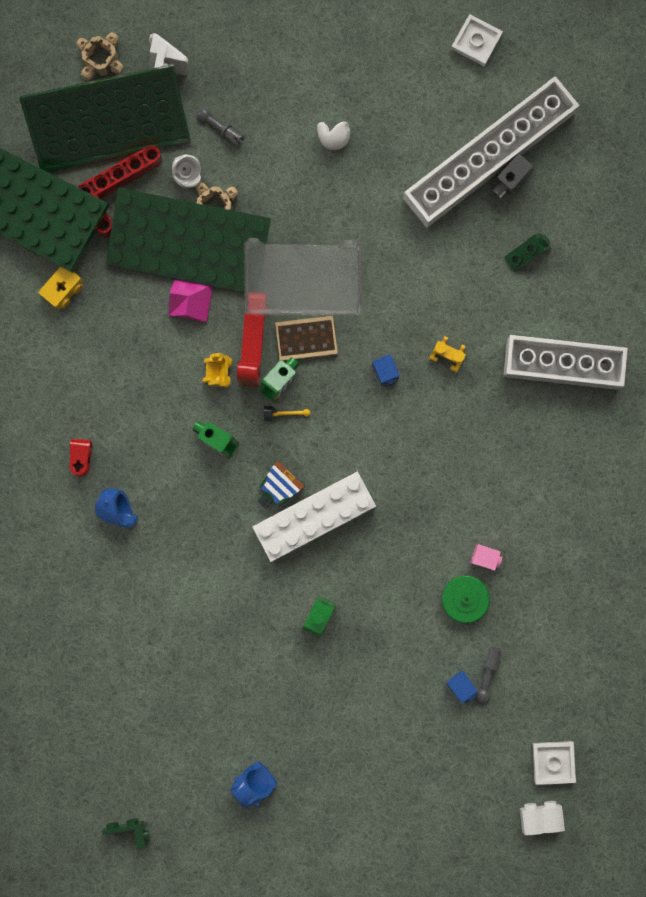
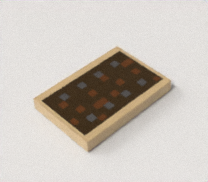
M333 316L275 323L280 360L288 361L290 357L298 360L338 355Z

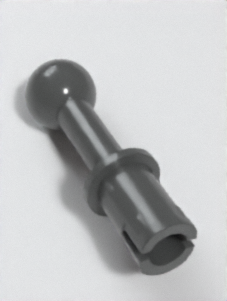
M207 108L198 110L197 119L199 122L209 123L221 132L223 139H228L237 147L242 144L239 140L243 141L244 136L235 131L230 124L225 126L212 117L210 110Z
M490 647L486 663H483L486 671L481 688L477 689L478 691L475 693V699L478 703L485 704L490 700L488 689L494 670L499 669L497 665L502 651L499 648Z

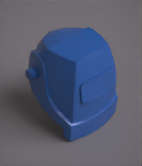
M115 488L103 490L95 504L96 516L110 524L125 528L132 527L138 520V516L133 515L125 492Z
M258 761L246 768L239 777L234 778L235 782L232 784L230 791L245 809L251 808L254 805L257 807L260 805L259 802L270 795L277 786V782L270 771Z

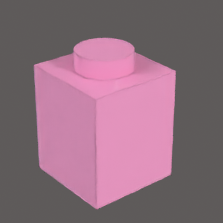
M477 544L470 564L495 571L496 567H500L502 561L501 551Z

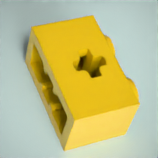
M60 267L38 293L57 310L64 309L70 303L72 295L74 293L78 294L82 290L84 281L75 272L71 273ZM60 286L65 287L66 290H60Z

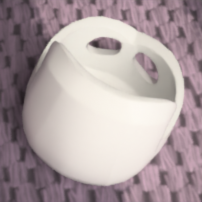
M320 122L317 125L319 140L325 148L338 150L347 145L350 138V129L347 122L337 124L331 131H329L328 126L324 122Z
M182 155L175 158L172 164V174L176 183L184 188H193L200 183L201 166L198 159L191 155Z

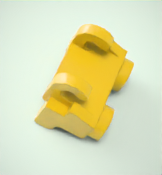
M444 336L442 342H437L429 360L436 362L438 358L435 355H441L457 363L456 366L452 365L450 368L457 373L466 356L463 353L466 346L462 345L460 350H456L445 344L448 337Z
M222 353L210 354V358L204 359L206 377L203 378L202 382L208 383L212 387L228 388L231 382L228 376V368L232 364L231 357Z

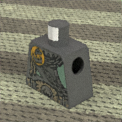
M518 153L497 177L499 184L492 192L499 198L507 191L512 194L532 173L533 165ZM508 177H512L514 180L512 182H508L506 179Z

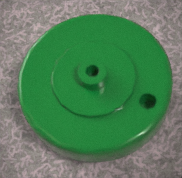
M456 577L449 581L443 590V608L446 614L457 622L473 623L478 621L489 608L490 596L488 589L482 581L475 577Z

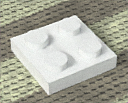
M469 14L451 49L485 66L503 31Z
M574 742L532 743L534 780L536 785L576 783Z

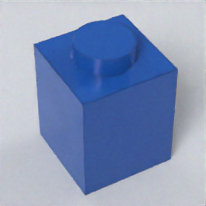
M391 354L372 362L380 385L386 384V386H390L397 382L396 379L400 375Z
M462 670L446 682L461 703L464 701L468 703L476 697L475 693L478 690Z

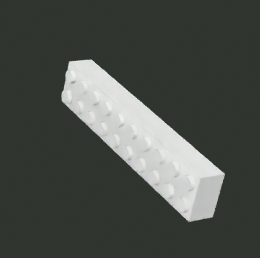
M556 76L406 190L403 196L404 201L425 227L428 228L507 167L518 153L524 154L573 116L580 105Z

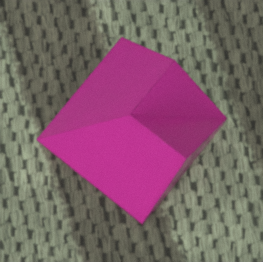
M175 279L169 296L168 316L207 323L213 286Z

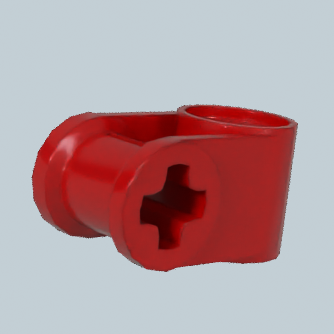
M71 439L69 468L77 477H84L89 473L92 440ZM81 463L84 466V468H81L79 472L76 469V466H79V464Z

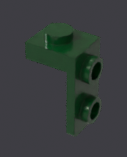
M542 233L534 234L507 254L505 259L512 270L517 272L539 255L551 250L550 241Z
M138 818L129 819L126 821V824L119 825L118 822L106 824L107 827L102 830V835L134 829L137 850L146 848L147 842H150L149 830H145L144 821H138Z

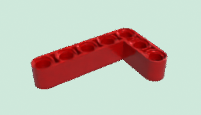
M153 145L147 146L85 181L77 188L85 192L89 191L91 195L102 199L118 190V187L121 188L158 167L162 163L160 150ZM151 154H157L154 160L148 159ZM133 164H141L138 169H132ZM117 173H124V176L122 178H115ZM101 182H107L105 188H98ZM107 212L97 228L98 233L102 237H110L112 221ZM103 224H110L107 230H101Z
M246 293L241 362H238L237 366L239 386L259 387L260 385L259 378L264 334L263 323L265 321L266 294Z

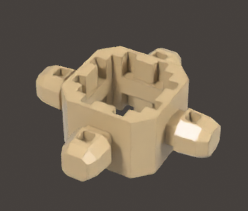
M109 33L105 38L106 40L97 36L92 37L90 41L79 38L76 42L78 49L82 51V59L86 65L81 73L82 77L86 80L92 79L95 75L94 72L104 76L108 75L110 71L117 75H121L124 71L123 65L118 61V54L115 49L119 41V37L115 33ZM99 47L104 48L111 54L106 59V63H102V65L95 64L89 58L95 52L94 50Z
M202 182L195 186L199 195L197 198V203L204 204L213 196H218L226 205L225 209L232 210L230 200L233 201L238 196V191L235 187L228 188L224 193L220 187L213 186L209 189Z

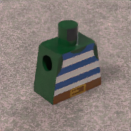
M277 461L259 486L265 493L257 502L265 509L273 501L280 507L302 491L305 486Z

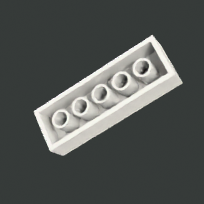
M510 335L507 338L503 377L620 390L624 387L628 348Z
M357 471L254 525L253 529L270 562H273L374 509L376 505Z

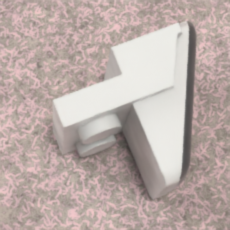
M150 34L149 69L173 64L175 74L186 76L188 57L160 34Z

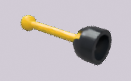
M264 406V421H273L278 415H304L308 417L311 412L309 409L304 411H277L273 406Z

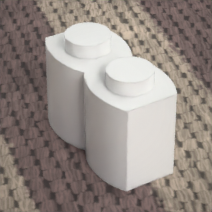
M546 801L542 806H537L536 803L524 804L523 808H520L522 833L524 835L565 831L562 806L556 804V801Z

